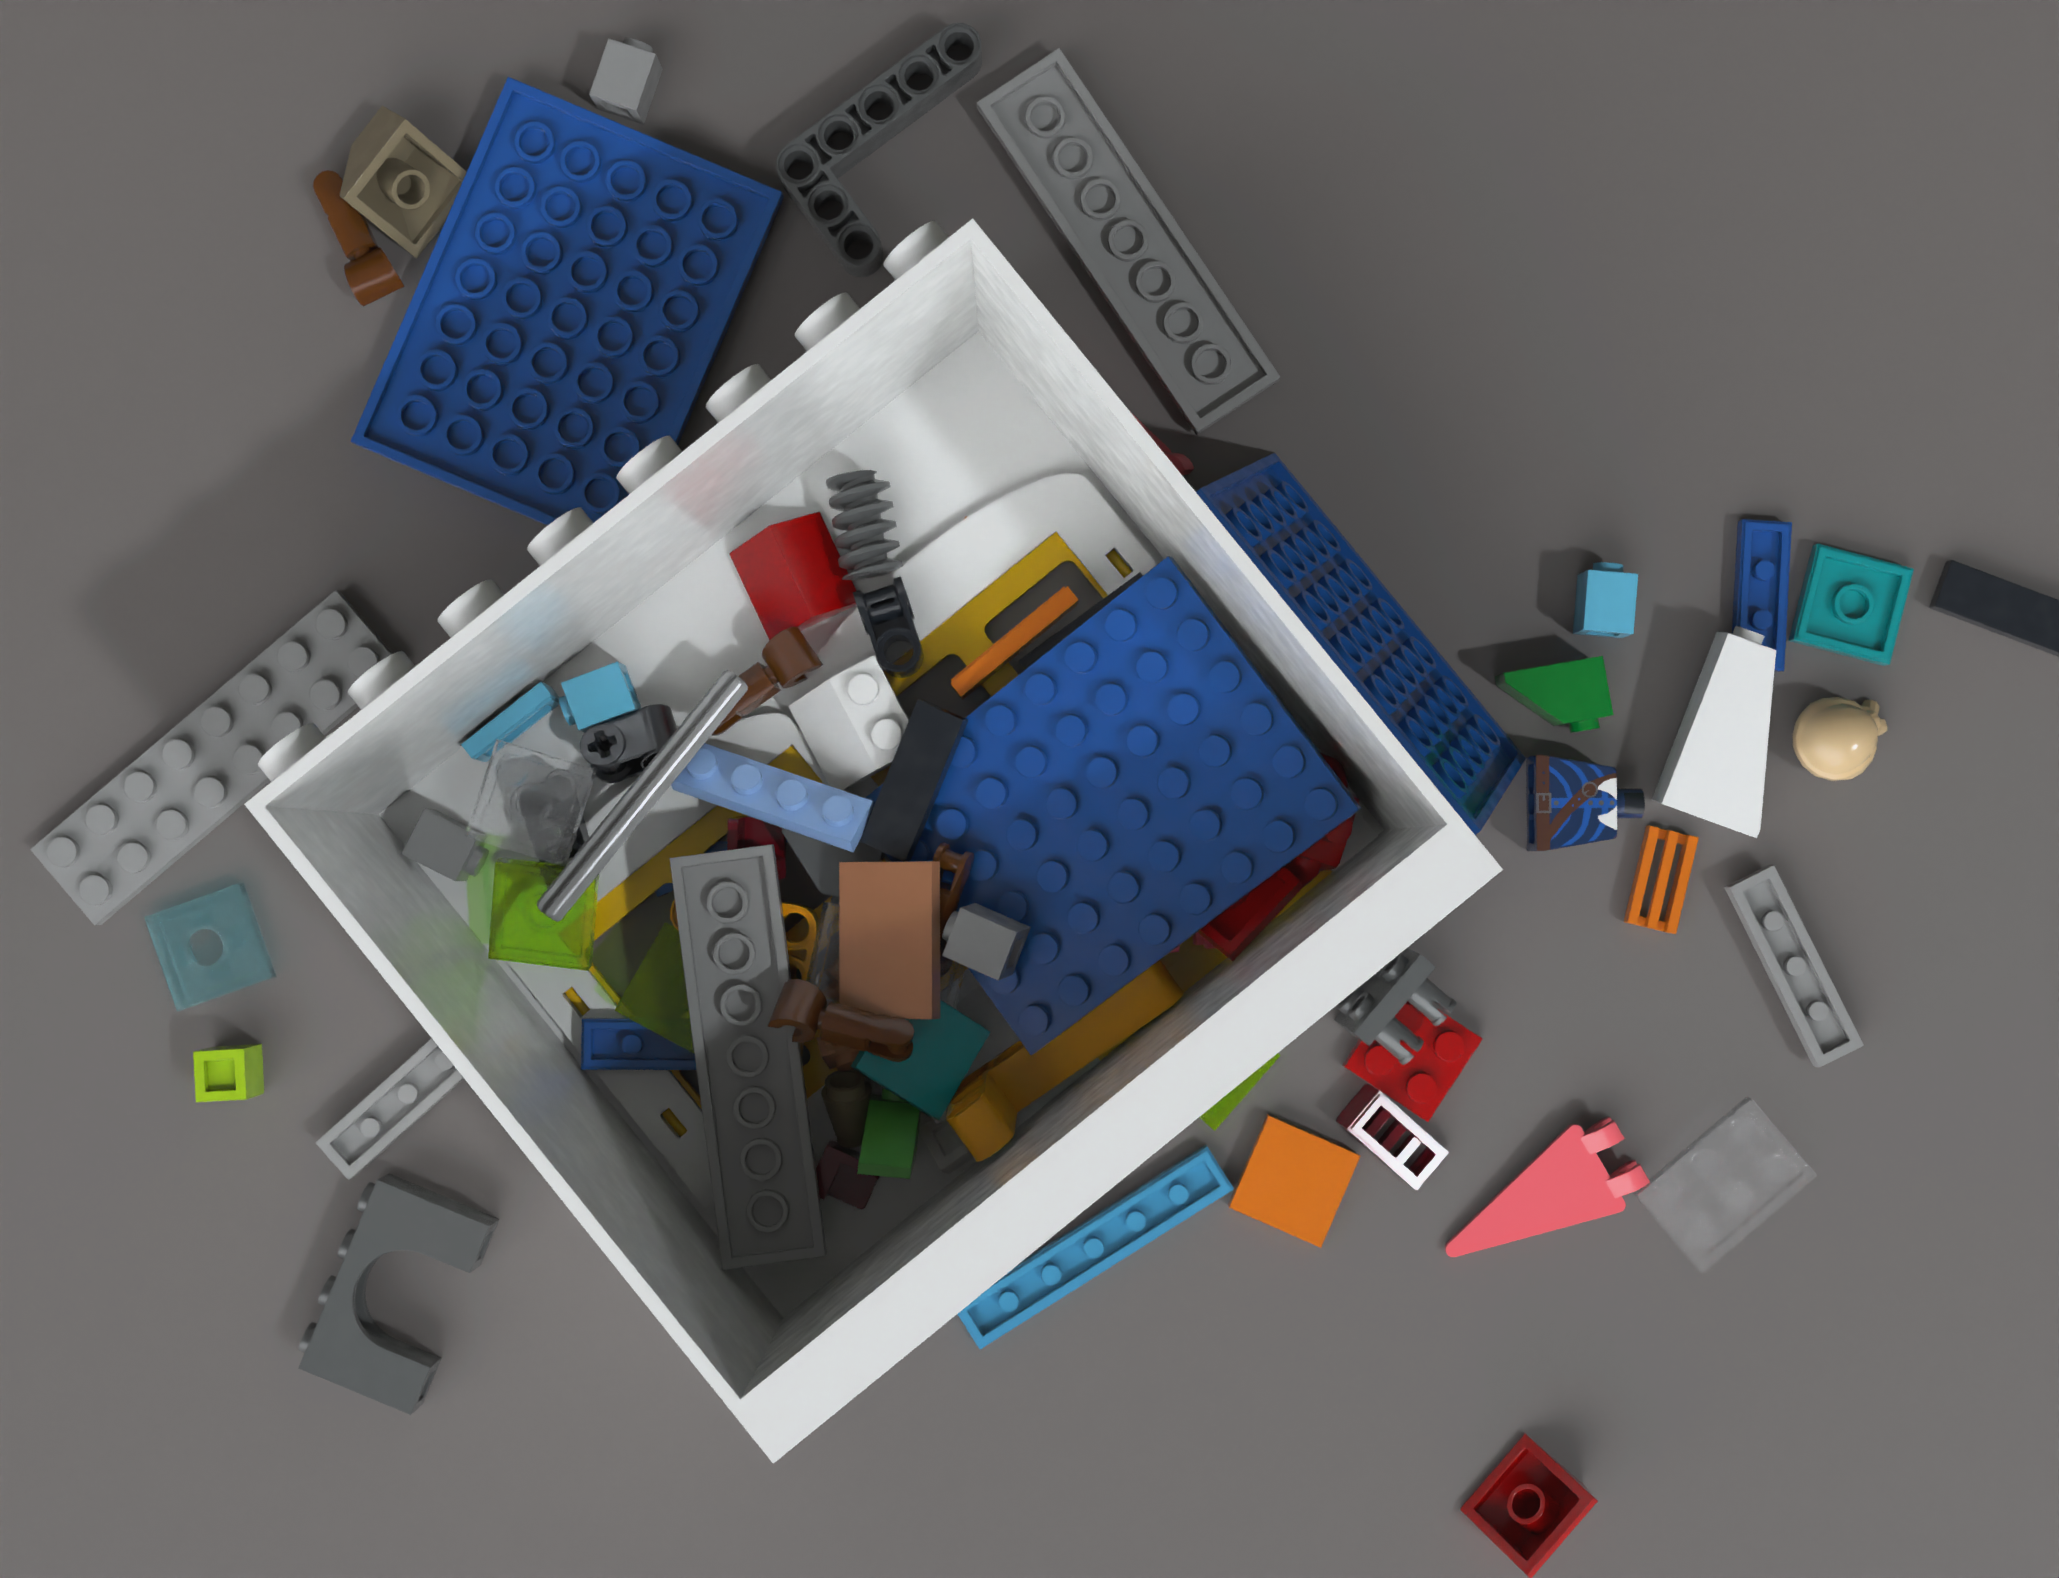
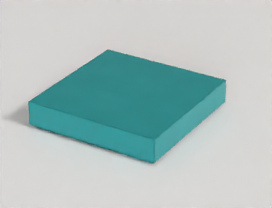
M1822 544L1813 545L1788 641L1882 666L1890 665L1914 569Z
M941 999L940 1019H905L914 1028V1038L912 1040L913 1053L910 1058L902 1062H893L867 1051H859L851 1065L858 1072L935 1120H940L991 1033Z

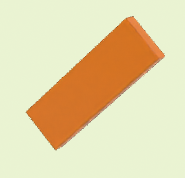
M1065 586L1062 587L951 679V687L962 700L965 699L1078 605L1079 599L1068 586L1066 588Z

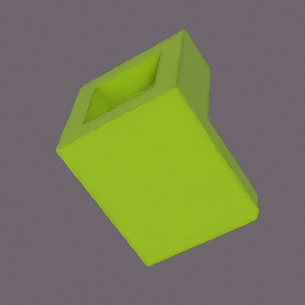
M262 1044L215 1046L193 1052L196 1102L247 1100L264 1094Z

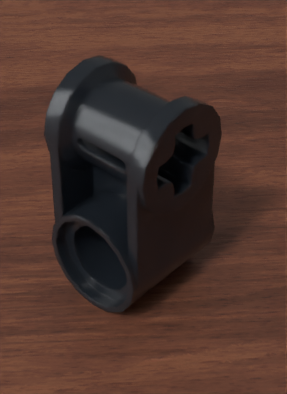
M901 576L894 578L892 585L865 594L861 590L853 592L865 631L870 636L876 657L884 671L896 678H907L915 674L922 666L924 655L913 621L915 617ZM896 641H906L913 646V656L904 665H894L887 661V649Z
M649 705L636 710L632 714L588 728L581 738L580 752L585 761L590 764L595 776L602 782L618 783L641 774L677 730L672 710L668 705ZM600 736H605L606 741L603 742ZM610 750L611 755L606 757L605 752ZM614 766L616 771H612L610 767Z

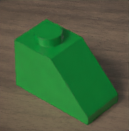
M1603 656L1505 672L1495 676L1498 688L1552 726L1568 724L1570 733L1600 728L1599 718L1613 715Z

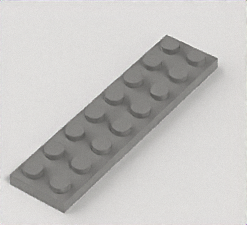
M1060 48L977 102L978 111L1196 435L1279 381L1280 375Z
M335 590L30 850L94 925H102L270 782L269 778L258 766L259 760L270 748L293 731L310 723H314L322 734L325 735L354 711L358 705L348 694L349 688L368 669L393 654L392 651L340 591Z
M774 845L669 858L722 1270L825 1257L827 1249L799 1042H792V1035L796 1027L788 1025L781 1028L767 1027L784 983L791 979Z

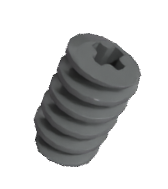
M853 471L839 474L826 480L828 489L839 491L838 494L829 499L830 508L844 511L832 519L834 528L847 531L835 539L837 548L850 551L838 559V564L841 568L853 570V572L845 575L842 580H858L883 576L903 566L902 561L887 558V553L900 547L899 541L884 538V533L897 527L896 521L881 519V513L894 506L892 501L878 499L877 494L891 486L889 481L875 479L874 474L877 471Z

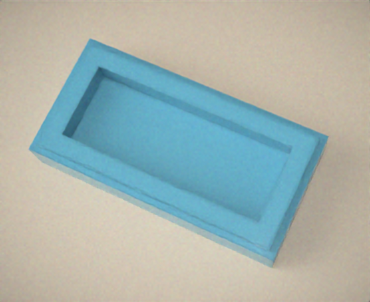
M539 682L462 743V747L472 759L488 762L560 705L559 696L551 686Z

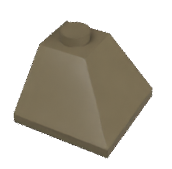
M382 105L351 145L340 197L417 259L445 223L466 171L408 120Z

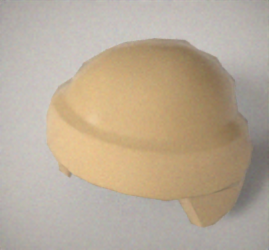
M1831 697L1822 698L1810 703L1799 715L1793 731V748L1802 766L1814 776L1830 781L1849 780L1863 773L1873 761L1877 750L1878 736L1887 731L1885 719H1880L1878 716L1879 705L1877 701L1864 700L1862 706H1860L1855 701Z

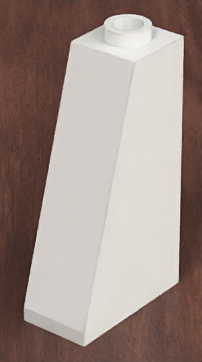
M1735 626L1732 634L1716 632L1652 800L1757 838L1761 829L1776 650L1761 645L1765 636Z

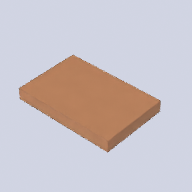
M940 861L839 862L840 1004L872 1012L875 1015L903 1019H940Z

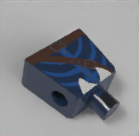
M1546 755L1526 757L1527 851H1547L1615 839L1617 837V818L1643 817L1645 810L1643 789L1617 788V772L1615 767Z

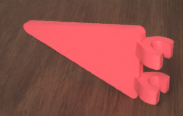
M1609 1116L1595 1123L1585 1132L1578 1124H1570L1446 1243L1445 1251L1450 1257H1458L1620 1213L1626 1207L1622 1196L1641 1189L1649 1184L1650 1181L1641 1165L1637 1164L1635 1160L1622 1165L1611 1175L1608 1174L1596 1152L1612 1147L1625 1139L1615 1121L1611 1120Z

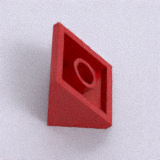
M820 512L769 525L729 553L769 641L787 628L797 627L802 631L856 606L853 592L857 590L852 580H842L849 573L847 569L841 568L838 564V559L841 556Z
M1524 1434L1460 1510L1529 1578H1532L1598 1500L1582 1482L1527 1434Z

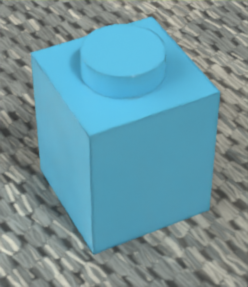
M1598 562L1593 563V570H1586L1577 575L1573 634L1624 638L1634 634L1638 574L1623 573L1624 565Z
M618 661L561 683L565 696L559 697V704L569 726L576 724L578 730L586 732L588 728L596 724L632 714L641 708L626 665Z

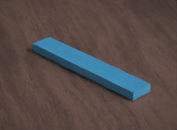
M1207 1145L1024 1259L960 1311L958 1316L978 1348L982 1349L1229 1193L1234 1188Z

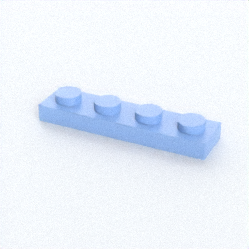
M704 743L671 784L672 789L850 852H854L874 808L872 800Z

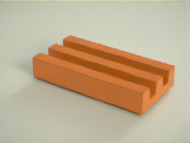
M1646 826L1624 917L1625 923L1676 934L1699 837L1684 835L1654 826ZM1657 839L1665 842L1647 917L1639 915ZM1681 844L1664 921H1659L1676 845Z

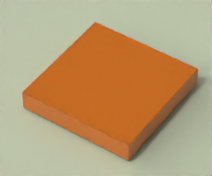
M1267 1114L1228 1203V1207L1321 1248L1360 1159V1155Z

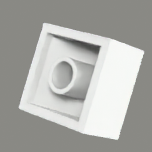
M874 655L831 677L788 706L829 785L843 791L891 766L909 722L903 707Z

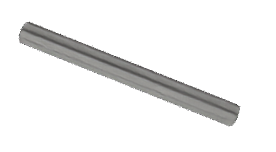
M729 670L721 674L537 901V907L541 912L557 922L563 919L747 692L748 686L740 677Z

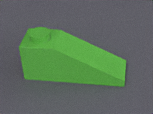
M882 1088L881 1095H872L869 1101L857 1174L910 1179L916 1161L921 1111L885 1088Z

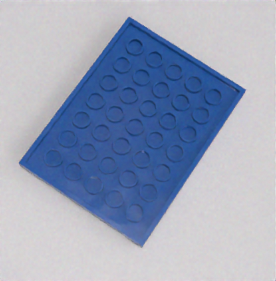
M508 77L350 442L547 526L566 512L579 507L583 509L593 523L629 495L616 477L631 458L646 446L664 436H670L677 445L679 444L783 202V192Z
M1276 453L1197 490L1196 493L1471 831L1475 835L1479 833L1526 760L1522 752Z
M1167 556L966 717L968 723L912 859L908 862L933 861L934 854L942 842L950 844L951 851L962 855L966 851L974 853L973 866L963 889L957 912H959L961 907L977 903L1031 927L1013 975L998 981L971 968L968 969L1030 1055H1033L1362 808L1174 558ZM883 784L865 797L872 800L874 805ZM886 854L891 862H903ZM944 870L941 882L952 885L955 873Z

